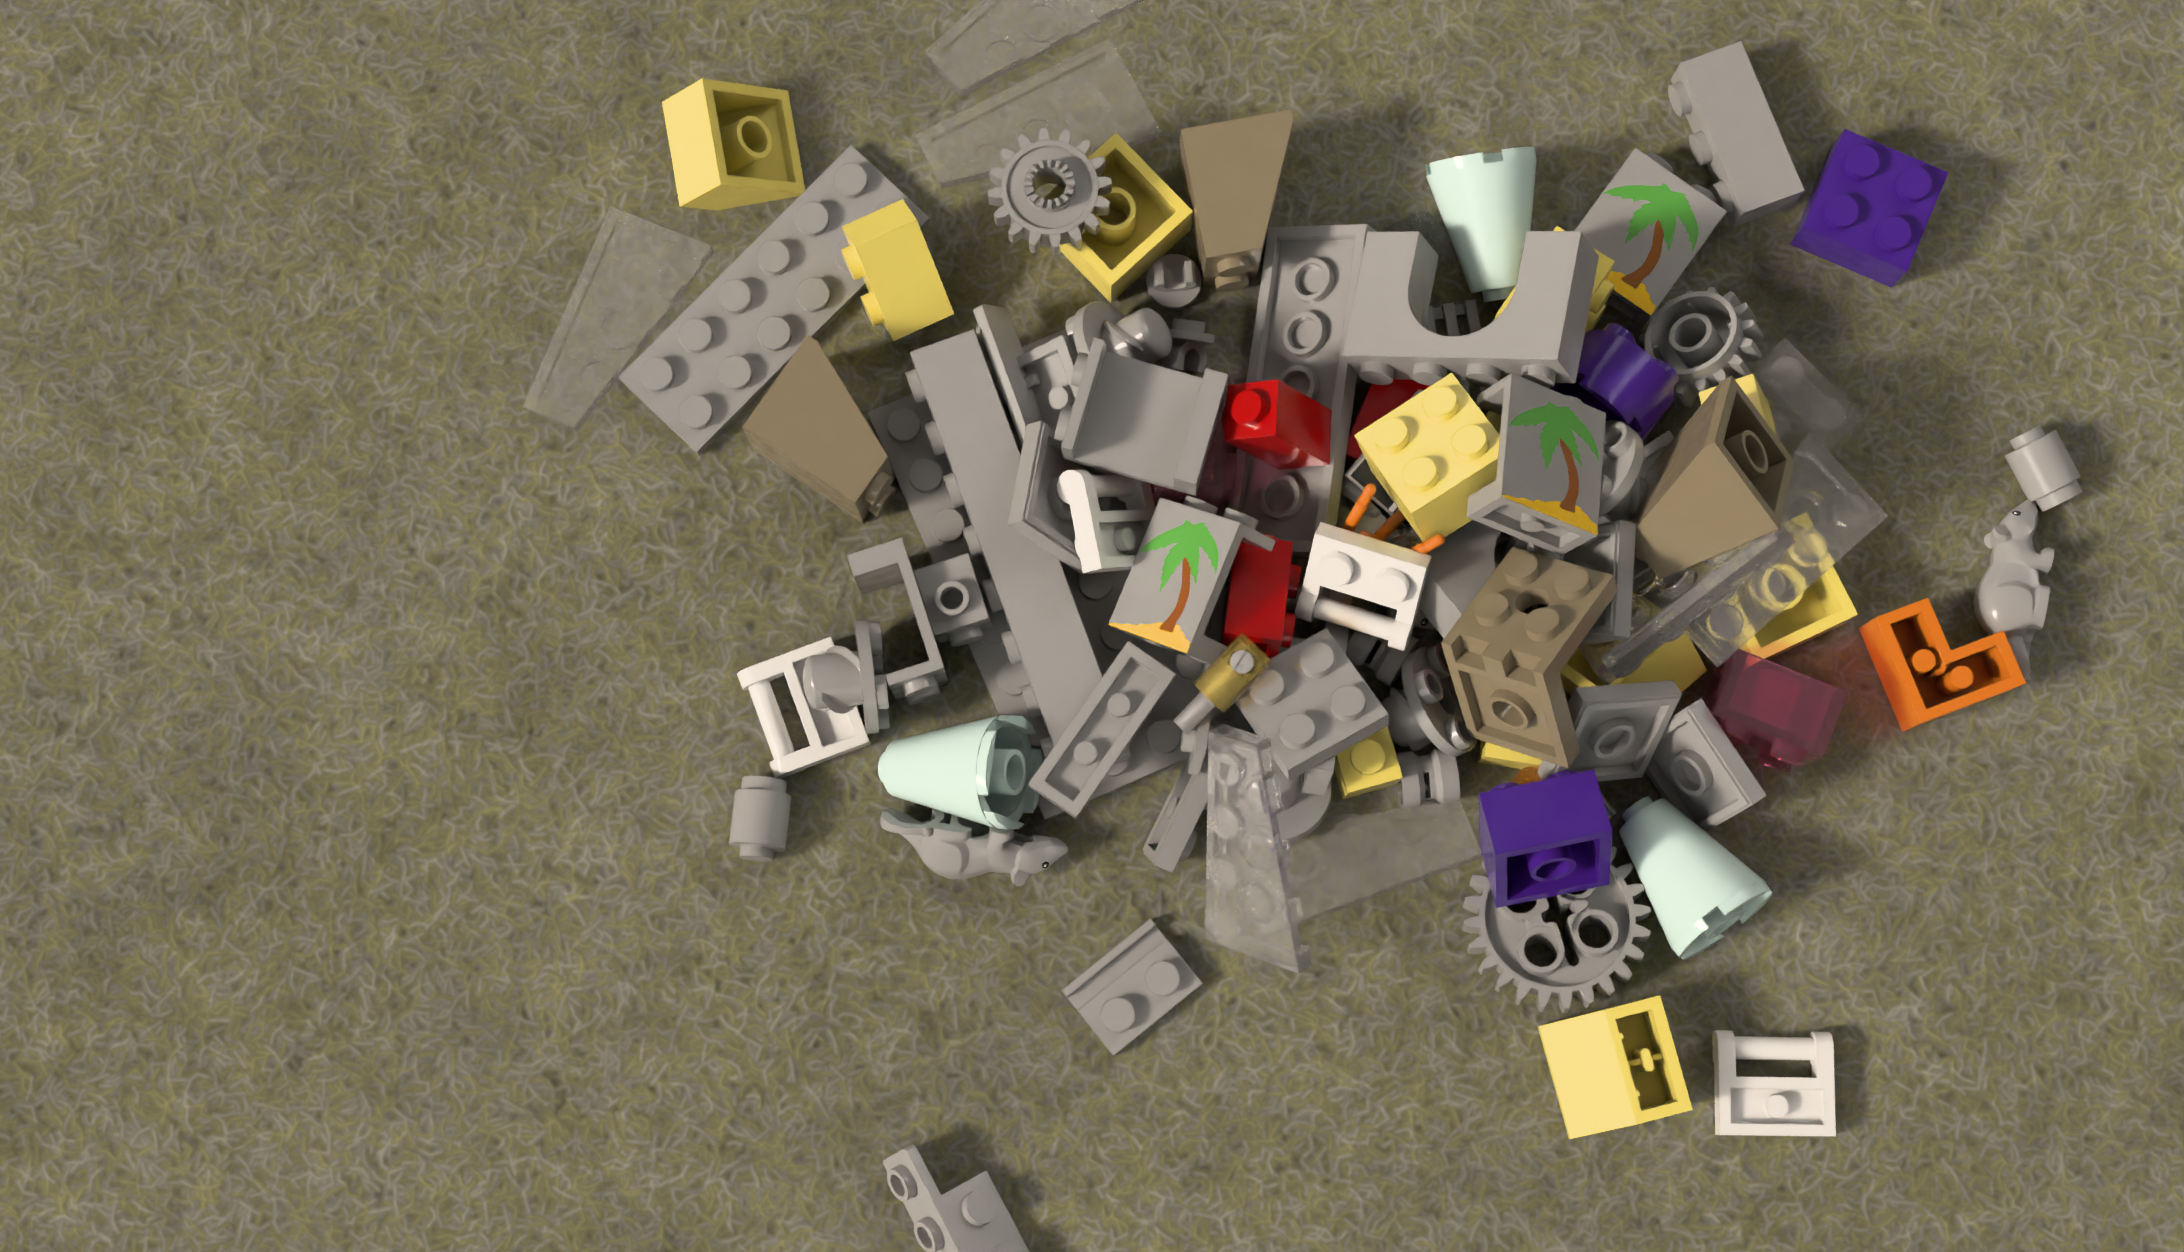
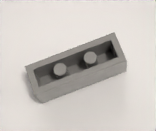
M1742 41L1681 62L1671 78L1672 84L1668 86L1669 99L1673 110L1678 116L1686 115L1693 134L1689 135V146L1693 158L1699 166L1707 165L1714 182L1710 185L1709 191L1718 199V205L1727 211L1725 214L1728 215L1732 227L1793 206L1805 190Z

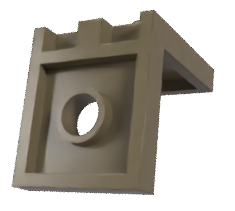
M1514 547L1510 549L1441 642L1469 737L1570 768L1579 755L1580 748L1559 673L1618 592L1614 575ZM1533 605H1548L1547 608H1538L1529 614L1523 613L1525 609Z

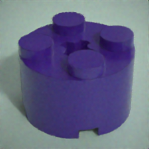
M1609 323L1604 330H1589L1585 332L1576 383H1555L1549 389L1563 395L1576 397L1582 403L1605 412V421L1616 420L1624 422L1637 432L1643 441L1674 402V387L1679 381L1677 372L1668 363L1654 359L1645 350L1636 345L1633 335L1619 324Z

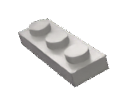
M1128 641L1032 777L1028 786L1077 819L1176 677V673Z

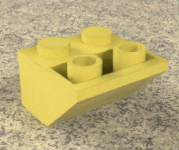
M1660 995L1538 1026L1569 1139L1633 1126L1693 1110Z

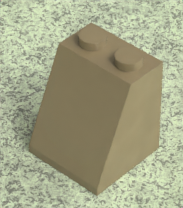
M1292 109L1181 129L1178 165L1186 204L1193 211L1191 230L1203 287L1216 285L1218 292L1235 291L1248 286L1249 278L1257 277L1288 152L1294 121Z
M807 335L742 428L754 451L864 524L871 513L879 517L892 501L896 493V488L891 486L895 479L887 453L817 340Z
M1733 376L1719 383L1646 472L1645 480L1648 483V489L1632 520V523H1636L1635 556L1640 561L1646 562L1659 580L1780 528L1795 461Z

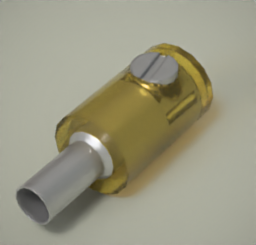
M1241 632L1193 682L1200 690V693L1173 721L1186 734H1189L1214 707L1225 713L1274 662L1247 635Z

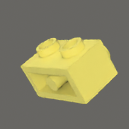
M903 199L842 226L849 246L841 249V253L853 279L857 280L861 277L864 279L869 293L860 296L874 327L883 323L889 335L895 341L954 314L918 221Z

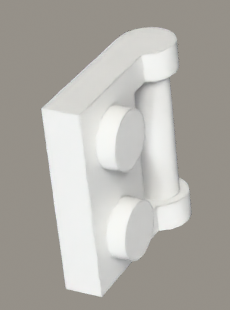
M1067 470L1063 472L1057 482V492L1063 502L1070 504L1075 530V549L1081 560L1083 573L1131 570L1155 511L1151 484L1119 474L1091 475L1085 470ZM1098 497H1117L1126 503L1127 510L1100 511Z
M1320 522L1314 535L1302 591L1295 610V617L1312 622L1314 617L1388 640V647L1405 651L1414 627L1432 556ZM1326 587L1396 609V618L1394 619L1321 596L1322 589Z
M831 637L755 664L737 673L742 690H749L774 760L769 764L774 778L782 779L871 744L857 705L853 710L840 714L833 712L829 708L814 709L806 698L803 685L805 662L809 656L824 654L827 649L835 646ZM784 675L810 746L797 751L794 750L770 684L774 679Z
M1732 1030L1713 1031L1715 1135L1836 1137L1834 1044L1830 1032L1812 1031L1810 1037L1734 1036ZM1736 1059L1810 1060L1812 1078L1736 1077Z

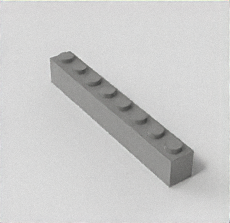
M973 329L911 351L910 355L914 369L905 372V376L915 403L918 404L926 401L933 421L923 425L934 455L937 456L945 453L952 473L942 477L953 507L956 508L964 505L971 525L962 528V532L972 559L976 560L983 557L991 578L982 580L981 584L992 613L1000 610L1004 612L1010 631L1001 633L1000 636L1011 666L1022 663L1029 684L1021 686L1020 691L1030 718L1034 719L1042 716L1049 737L1039 740L1046 759L1102 679V674L1059 559L1007 525L1021 455ZM1128 746L1115 764L1130 759Z

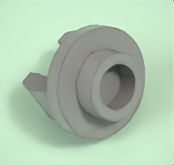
M1168 254L1158 258L1150 266L1147 273L1146 287L1148 294L1156 304L1163 308L1176 310L1187 307L1197 298L1201 289V274L1197 265L1188 257L1180 254Z
M1173 318L1172 327L1169 329L1172 337V348L1170 353L1161 359L1162 367L1203 373L1207 355L1202 343H1214L1215 335L1204 333L1206 322Z

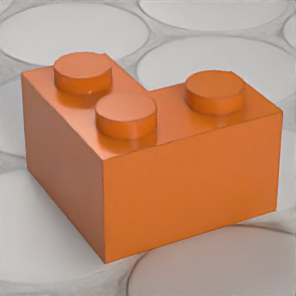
M1929 598L1875 617L1859 627V631L1902 732L2026 684L2004 630L1950 650Z

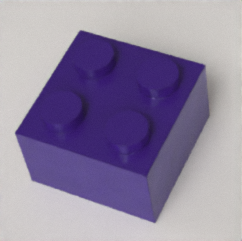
M1844 129L1829 149L1790 245L1892 288L1909 269L1948 172Z
M1566 770L1557 772L1545 780L1521 785L1508 782L1497 785L1488 792L1479 793L1480 850L1496 908L1609 885L1612 827L1594 770L1579 773Z

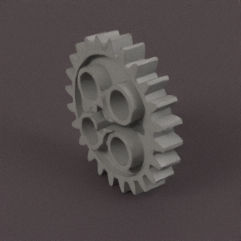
M1611 847L1609 885L1587 889V891L1578 895L1566 893L1550 897L1555 913L1558 916L1566 914L1568 916L1563 928V935L1570 950L1578 960V965L1576 966L1569 965L1566 959L1564 944L1557 924L1555 922H1544L1549 910L1547 898L1533 900L1534 908L1527 913L1513 912L1507 906L1496 908L1488 877L1472 875L1469 885L1481 896L1465 897L1463 908L1478 915L1464 920L1462 930L1468 933L1479 934V937L1469 943L1467 951L1468 954H1486L1487 957L1481 963L1478 972L1480 975L1497 970L1500 975L1494 989L1495 991L1500 992L1510 984H1513L1517 987L1515 1004L1520 1005L1528 994L1531 993L1537 996L1539 1012L1544 1011L1550 998H1557L1562 1013H1568L1572 997L1574 996L1579 998L1586 1009L1591 1008L1594 1003L1593 990L1595 988L1606 998L1612 997L1615 989L1610 978L1611 976L1624 983L1630 980L1632 973L1623 961L1640 964L1644 953L1632 943L1646 942L1651 931L1635 923L1648 918L1651 908L1645 905L1634 904V901L1643 894L1645 887L1644 884L1627 885L1626 880L1634 868L1632 863L1618 868L1612 865L1617 852L1616 847ZM1482 861V867L1486 872L1484 861ZM1585 925L1598 926L1606 933L1608 944L1602 948L1589 947L1580 939L1578 930ZM1534 943L1546 945L1554 954V963L1545 967L1533 965L1525 956V947Z

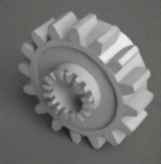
M1046 127L1040 128L1038 142L1031 143L1023 133L1018 135L1019 151L1017 153L1004 147L1000 151V160L1005 169L993 167L989 172L990 182L999 186L988 190L989 205L1001 206L994 212L995 224L997 226L1009 224V241L1014 244L1021 238L1029 241L1031 253H1036L1040 245L1050 246L1053 255H1059L1061 245L1069 242L1076 249L1082 247L1081 235L1085 231L1097 235L1100 231V222L1095 215H1108L1110 211V201L1102 197V195L1112 192L1111 178L1098 177L1105 171L1106 161L1104 157L1088 159L1091 152V142L1087 139L1076 147L1070 145V130L1064 129L1058 141L1050 140ZM1049 183L1056 184L1064 190V194H1061L1060 198H1054L1053 201L1051 199L1045 201L1044 198H1039L1035 192L1040 186Z
M1709 287L1707 291L1693 292V290L1686 291V294L1668 300L1655 315L1649 318L1650 323L1646 333L1641 334L1639 337V341L1650 356L1668 363L1677 372L1679 381L1674 387V399L1679 397L1685 407L1693 405L1696 397L1699 396L1698 392L1718 386L1722 380L1733 376L1735 379L1736 377L1741 378L1752 374L1746 363L1747 361L1761 360L1762 353L1755 343L1764 339L1762 331L1756 324L1758 320L1747 303L1741 304L1735 293L1731 291L1722 297L1715 287Z

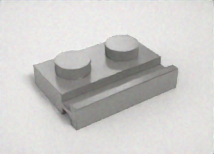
M1150 918L1061 991L1114 1056L1203 983Z

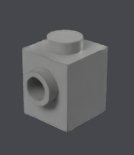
M968 553L914 570L933 634L939 643L949 640L951 647H957L984 637L982 629L993 626L974 563Z

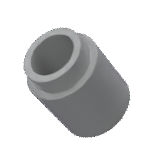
M2038 425L2009 440L2014 451L2004 455L2027 499L2031 502L2035 501L2041 512L2055 507L2083 492L2077 481L2081 474L2056 429L2045 434L2041 425Z
M767 776L742 777L741 789L735 790L729 838V846L740 849L739 858L750 861L770 862L773 861L774 852L786 851L791 796L786 794L787 781Z

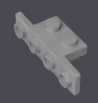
M982 304L973 309L978 323L976 336L981 348L990 356L997 375L995 378V388L1001 401L1009 408L1016 427L1013 436L1021 453L1027 424L1042 420L1056 430L1063 406L1073 408L1079 387L1071 385V377L1078 353L1076 346L1071 342L1068 335H1061L1024 353L1009 311L1005 307Z
M914 1144L883 1160V1165L887 1171L888 1185L894 1196L903 1201L914 1223L915 1237L924 1251L1029 1252L987 1170L941 1195Z

